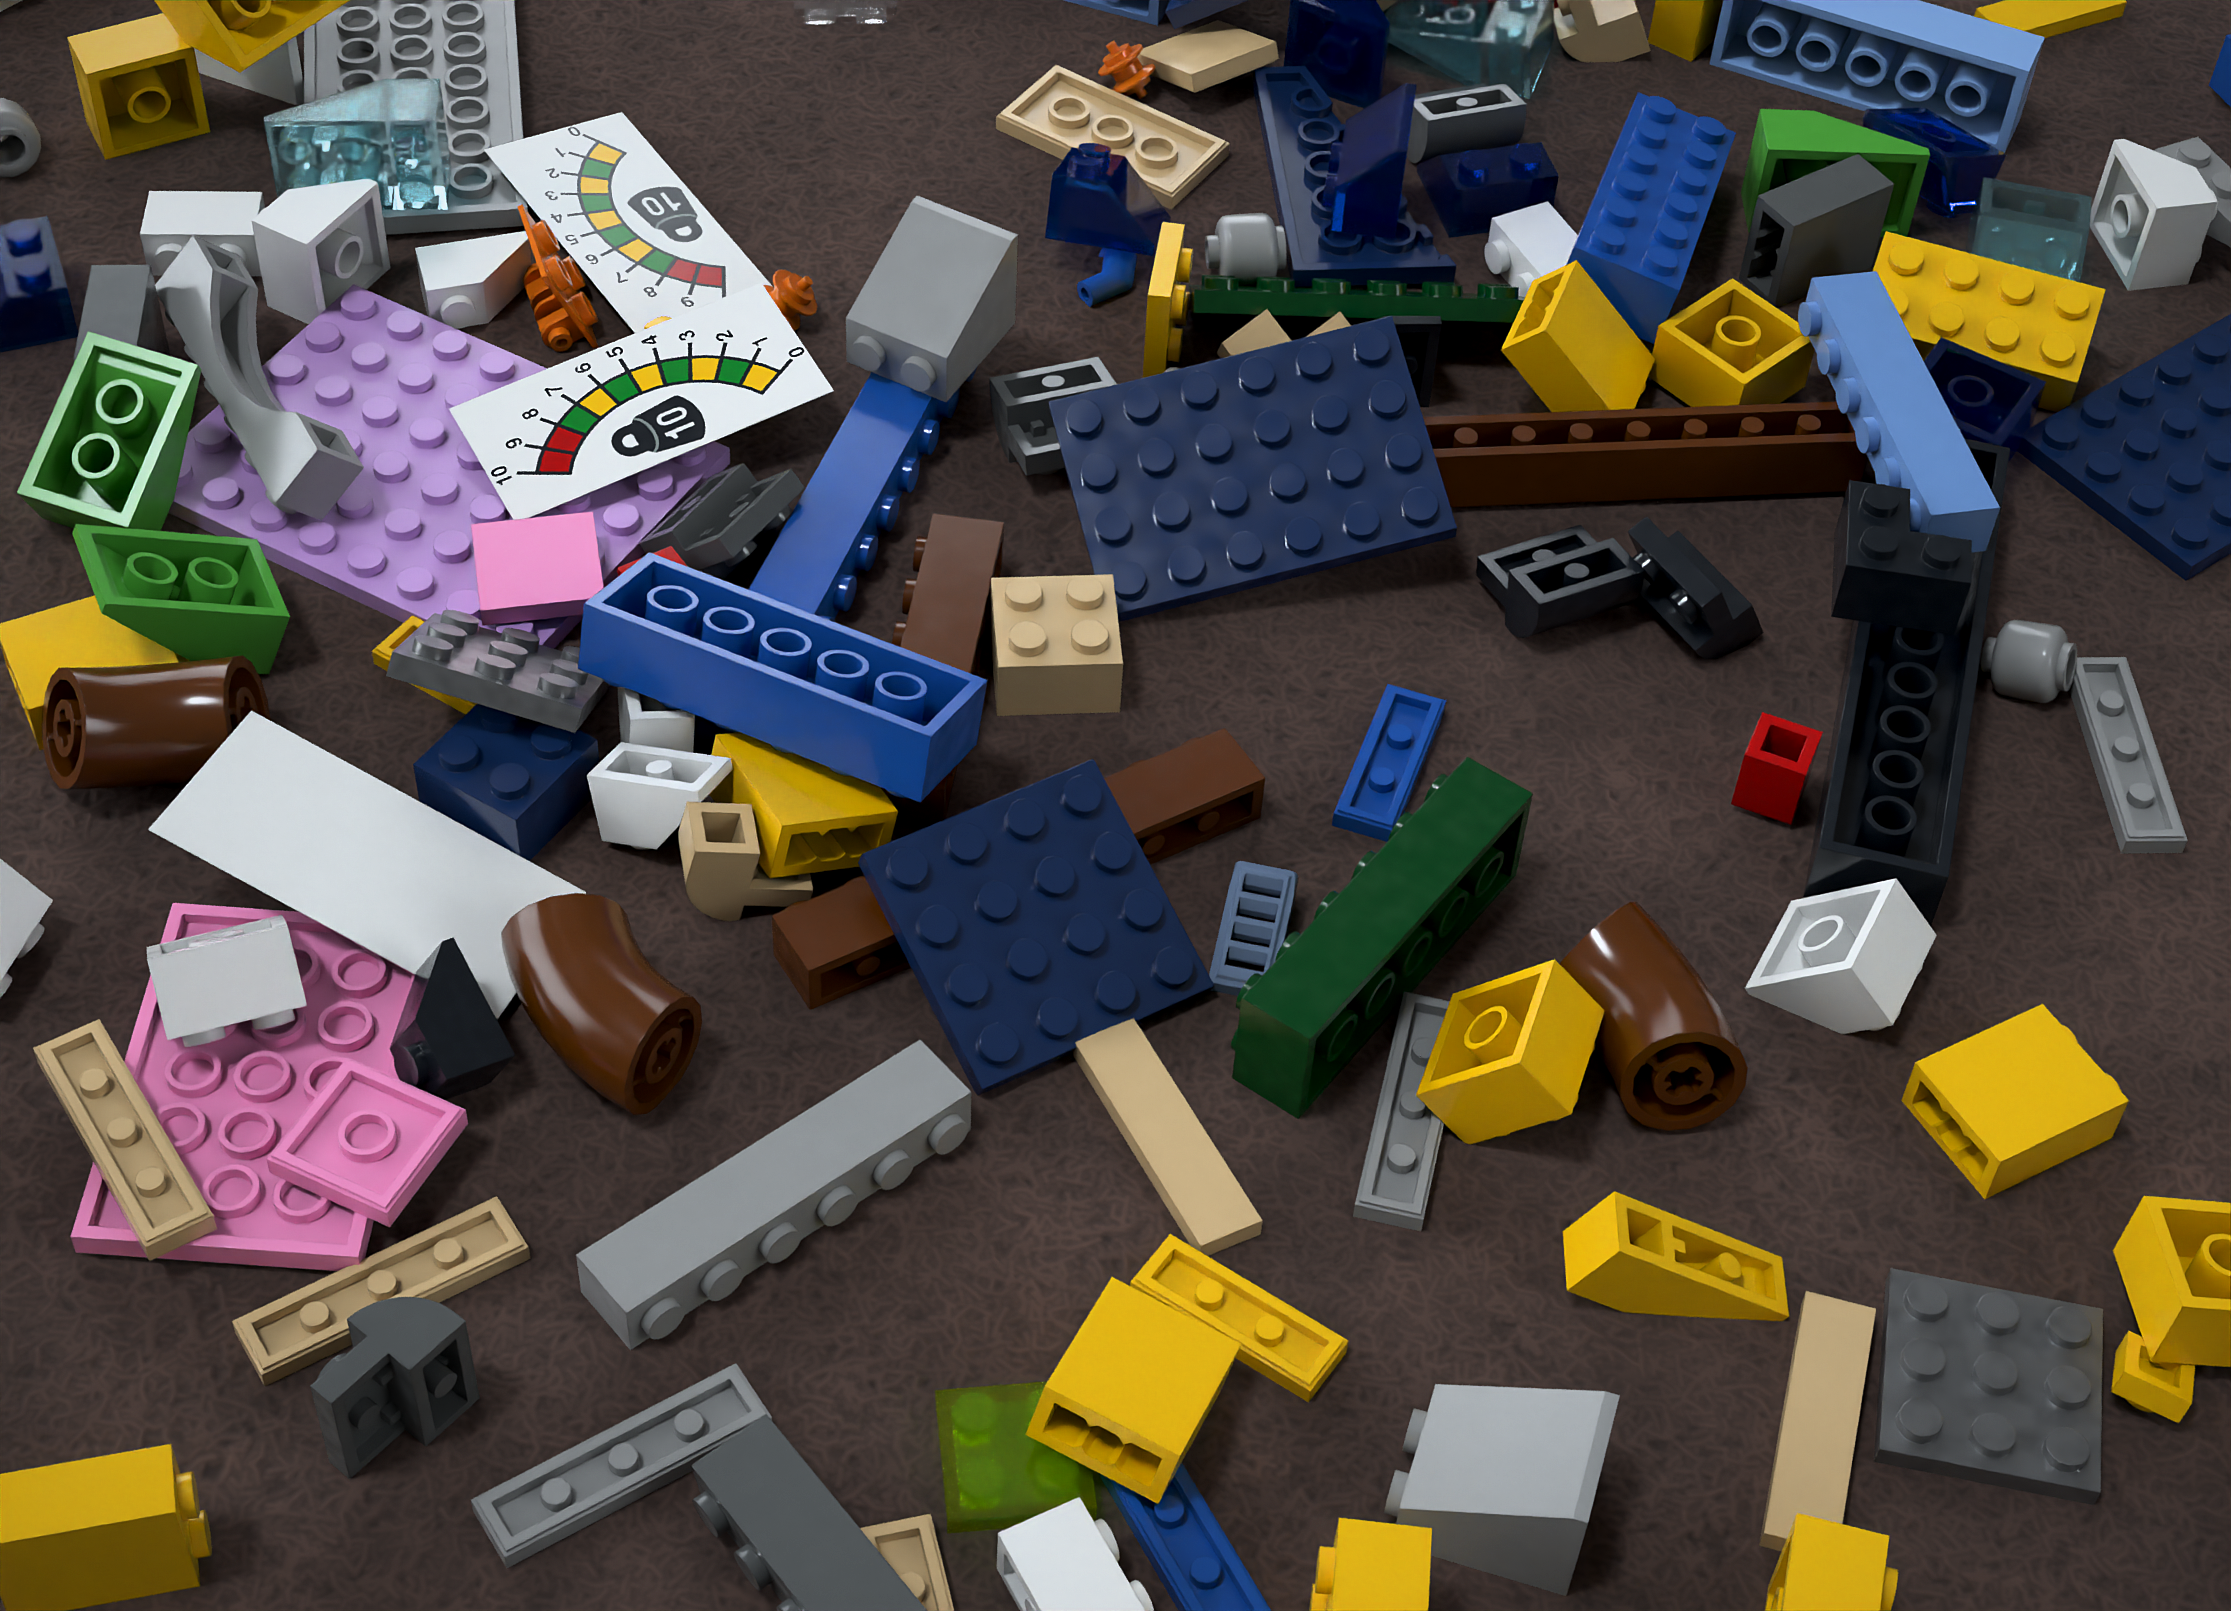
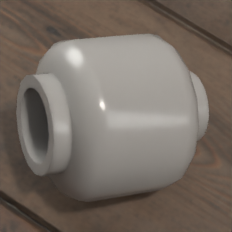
M0 98V178L15 177L28 171L37 161L41 150L40 133L24 108L14 101Z
M1267 213L1222 216L1217 222L1215 235L1205 236L1207 269L1217 268L1218 275L1235 276V278H1238V286L1257 285V276L1276 277L1277 270H1284L1286 267V239L1283 226H1275L1274 221Z
M2018 619L2011 620L2004 624L1997 638L1988 637L1986 639L1982 652L1981 669L1984 673H1991L1992 686L1999 695L2047 703L2055 699L2060 690L2068 691L2070 689L2077 664V646L2075 643L2068 642L2067 634L2060 626Z

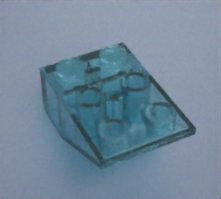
M1398 0L1389 7L1379 28V37L1466 86L1485 83L1487 86L1507 84L1520 98L1530 99L1554 42V0Z
M382 79L264 117L277 198L288 189L371 179L378 182L382 210L448 208L451 161L440 79Z
M1983 177L1968 228L1966 252L2080 282L2090 228L2092 197Z

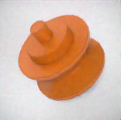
M1115 41L1108 43L1106 48L1110 53L1103 59L1104 65L1098 71L1099 76L1112 75L1116 81L1112 90L1120 94L1123 93L1125 96H1129L1135 93L1139 99L1146 96L1148 93L1144 86L1150 82L1151 78L1149 75L1156 67L1154 64L1142 65L1137 58L1143 49L1142 44L1131 47L1127 43L1118 47Z
M777 270L773 275L774 287L769 285L763 286L792 329L796 331L800 327L799 314L812 316L817 311V302L811 288L813 281L809 276L802 278L787 270Z

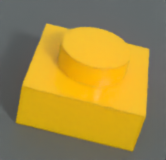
M2128 1331L2115 1353L2111 1392L2125 1398L2132 1406L2139 1410L2150 1413L2155 1412L2179 1423L2192 1404L2195 1365L2150 1361L2142 1336Z

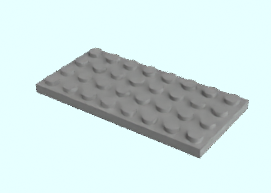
M350 0L304 31V187L361 179H371L378 182L386 235L524 226L518 206L523 204L529 213L528 203L484 151V149L524 139L515 0Z

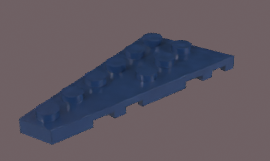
M1305 66L1260 67L1253 71L1252 85L1279 224L1283 226L1285 232L1286 259L1290 280H1295L1294 287H1312V278L1345 279V281L1351 282V286L1367 285V280H1394L1406 284H1422L1426 281L1454 283L1456 264L1448 254L1440 255L1433 245L1434 235L1425 224L1418 225L1407 211L1408 201L1371 152H1362L1356 144V132L1349 123L1341 124L1332 112L1333 102Z

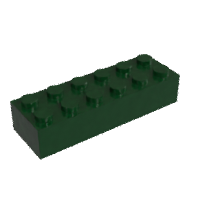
M1466 757L1449 776L1446 774L1438 776L1429 788L1424 803L1414 814L1410 812L1404 813L1395 823L1388 842L1377 853L1369 851L1362 857L1353 872L1351 881L1340 893L1331 891L1323 899L1315 913L1313 922L1302 934L1295 931L1286 938L1277 953L1273 965L1263 975L1255 973L1245 982L1236 1000V1008L1240 1010L1238 1029L1231 1042V1049L1235 1051L1232 1079L1299 1119L1401 1005L1403 993H1411L1516 876L1533 793L1469 757Z

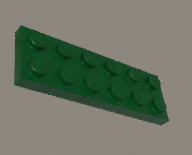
M1202 275L1201 285H1189L1188 292H1190L1189 308L1193 313L1259 315L1268 309L1271 315L1333 317L1338 312H1341L1344 317L1440 316L1441 320L1514 323L1525 297L1519 296V287L1495 283H1478L1477 294L1463 293V285H1456L1453 282L1426 281L1422 283V292L1407 291L1406 283L1394 280H1367V290H1351V282L1345 281V279L1312 278V288H1294L1295 280H1290L1289 277L1257 276V286L1252 287L1238 286V278L1232 275Z

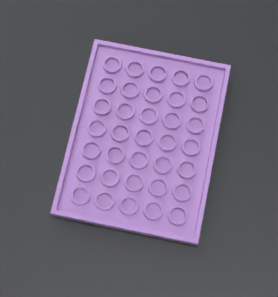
M353 284L262 366V371L272 394L286 412H298L342 430L364 467L322 521L300 512L295 514L285 513L270 502L265 493L267 488L257 470L245 459L246 451L236 433L226 425L224 421L226 415L220 405L188 432L175 498L168 512L217 536L257 539L266 559L403 623L412 615L426 621L434 613L442 615L444 610H456L478 618L480 621L478 626L500 633L505 628L524 630L540 638L539 645L554 649L583 619V615L484 626H482L471 524L513 519L449 408L546 370L547 368ZM715 441L530 518L593 511L603 587H606L618 577L617 567L640 559L645 553L639 545L645 537L710 476L722 472L730 464V448Z

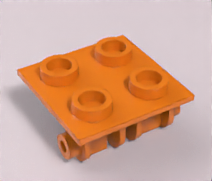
M523 204L519 205L518 210L536 263L527 268L523 277V284L544 344L554 351L563 352L568 350L572 343L585 337L592 348L599 347L591 326L598 322V317L587 296L582 291L579 292V289L586 286V283L578 266L570 256L561 259L557 251L560 250V246L546 221L541 220L535 223Z

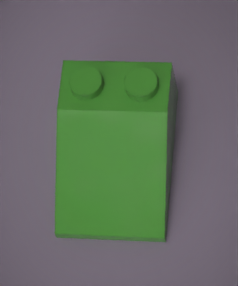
M1760 109L1741 189L1748 232H1750L1758 195L1859 154L1894 183L1880 237H1884L1886 231L1907 237L1929 161V149L1816 111Z
M88 331L17 494L42 519L74 528L75 524L161 531L175 498L201 374L199 365Z
M75 524L72 535L103 615L190 661L243 655L253 663L258 674L270 673L290 615L257 539Z

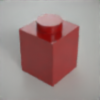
M1762 712L1744 754L1731 805L1791 825L1809 781L1823 732Z

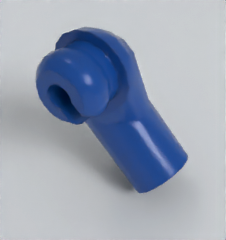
M1115 240L1104 245L1099 253V257H1103L1101 273L1078 282V295L1089 307L1126 292L1132 287L1137 255L1127 242Z

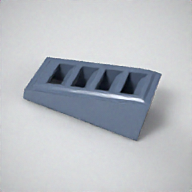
M1245 861L1235 863L1209 973L1214 984L1211 991L1238 996L1245 982L1253 974L1259 973L1263 975L1273 965L1280 947L1287 938L1298 885V874L1296 872ZM1239 914L1275 920V923L1242 917ZM1233 938L1267 944L1269 947L1234 941ZM1230 959L1265 966L1264 972L1230 966L1227 965V961Z

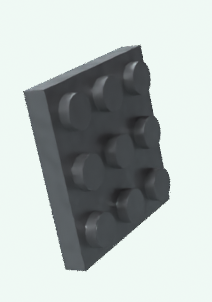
M444 610L442 615L434 613L392 651L386 674L387 677L573 733L578 730L609 686L602 678L578 669L579 647L566 646L562 652L539 645L540 638L530 632L514 628H505L502 633L478 626L480 621L475 616L456 610Z
M1891 1268L1885 1282L1874 1462L2094 1505L2101 1493L2103 1309Z

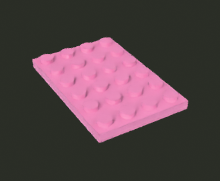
M172 903L161 943L282 915L288 925L307 1006L293 1009L295 1020L258 1030H254L252 1020L224 1026L226 1037L197 1046L184 1047L182 1037L167 1040L150 975L124 1062L211 1210L217 1230L158 1257L159 1259L339 1271L348 1266L360 1265V1262L366 1256L374 1220L271 1174L266 1158L347 1057L400 1080L395 1070L394 1057L390 1051V1046L415 977L414 974L297 911ZM93 1162L70 1236L75 1252L147 1258Z

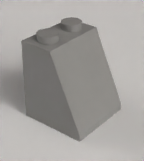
M916 196L910 203L846 317L847 362L947 402L1015 324L1018 234L923 197Z
M1435 1384L1428 1412L1416 1408L1413 1409L1402 1451L1414 1454V1460L1410 1473L1395 1470L1384 1513L1397 1517L1396 1524L1432 1528L1431 1556L1566 1596L1589 1522L1620 1395L1607 1391Z

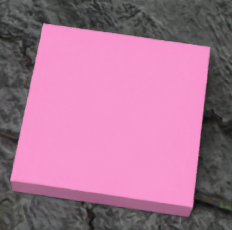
M593 511L471 524L482 626L583 615L584 603L604 588Z
M347 1057L266 1158L269 1172L385 1226L391 1227L468 1125L466 1109Z

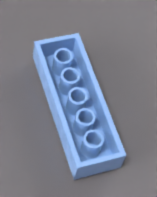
M1723 0L1710 65L2004 154L2020 121L2045 37L1920 0Z

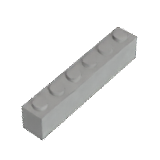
M918 1040L576 1254L581 1293L630 1350L648 1338L660 1339L667 1336L677 1328L684 1315L709 1299L711 1301H718L727 1297L739 1286L743 1277L766 1262L778 1263L786 1259L795 1251L800 1241L823 1225L835 1226L840 1224L852 1214L860 1201L881 1188L883 1190H890L897 1187L910 1175L913 1167L936 1152L943 1155L958 1147L971 1130V1091L921 1040Z

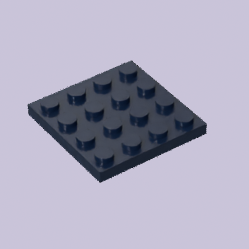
M1094 759L862 853L858 864L977 1096L1073 1054L1077 1047L1075 1042L1133 1018L1137 1024L1143 1023L1208 994L1214 987L1208 972Z

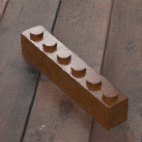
M933 513L927 537L917 536L913 572H918L917 579L907 578L902 613L908 615L906 622L896 621L892 644L978 676L990 623L991 578H1000L1003 565L1004 522ZM958 764L921 803L910 798L896 797L880 787L898 810L895 823L928 827L945 820Z

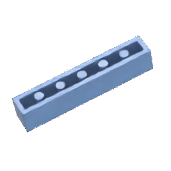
M1877 271L1812 278L1806 302H1802L1799 306V328L1803 336L1809 337L1817 354L1818 367L1822 374H1827L1836 392L1838 408L1841 413L1847 414L1855 430L1858 449L1861 453H1866L1875 471L1876 484L1910 489V531L1972 540V552L1986 551L2000 506Z

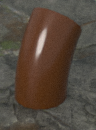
M243 655L150 665L58 668L48 683L42 711V741L45 761L51 778L62 789L133 787L190 782L251 710L271 721L268 699L262 680L253 663Z
M572 893L551 896L527 905L509 919L501 932L502 948L510 979L524 1010L543 1039L580 1078L602 1096L633 1115L649 1113L661 1103L680 1081L691 1062L699 1041L702 1026L701 1005L693 996L674 986L650 965L632 933L626 912L617 902L601 895Z
M1629 902L1618 908L1592 929L1560 963L1605 1011L1595 1040L1594 1049L1609 1071L1627 1113L1643 1125L1668 1131L1692 1129L1713 1121L1735 1104L1746 1086L1748 1067L1731 1027L1699 974L1650 915L1637 902Z

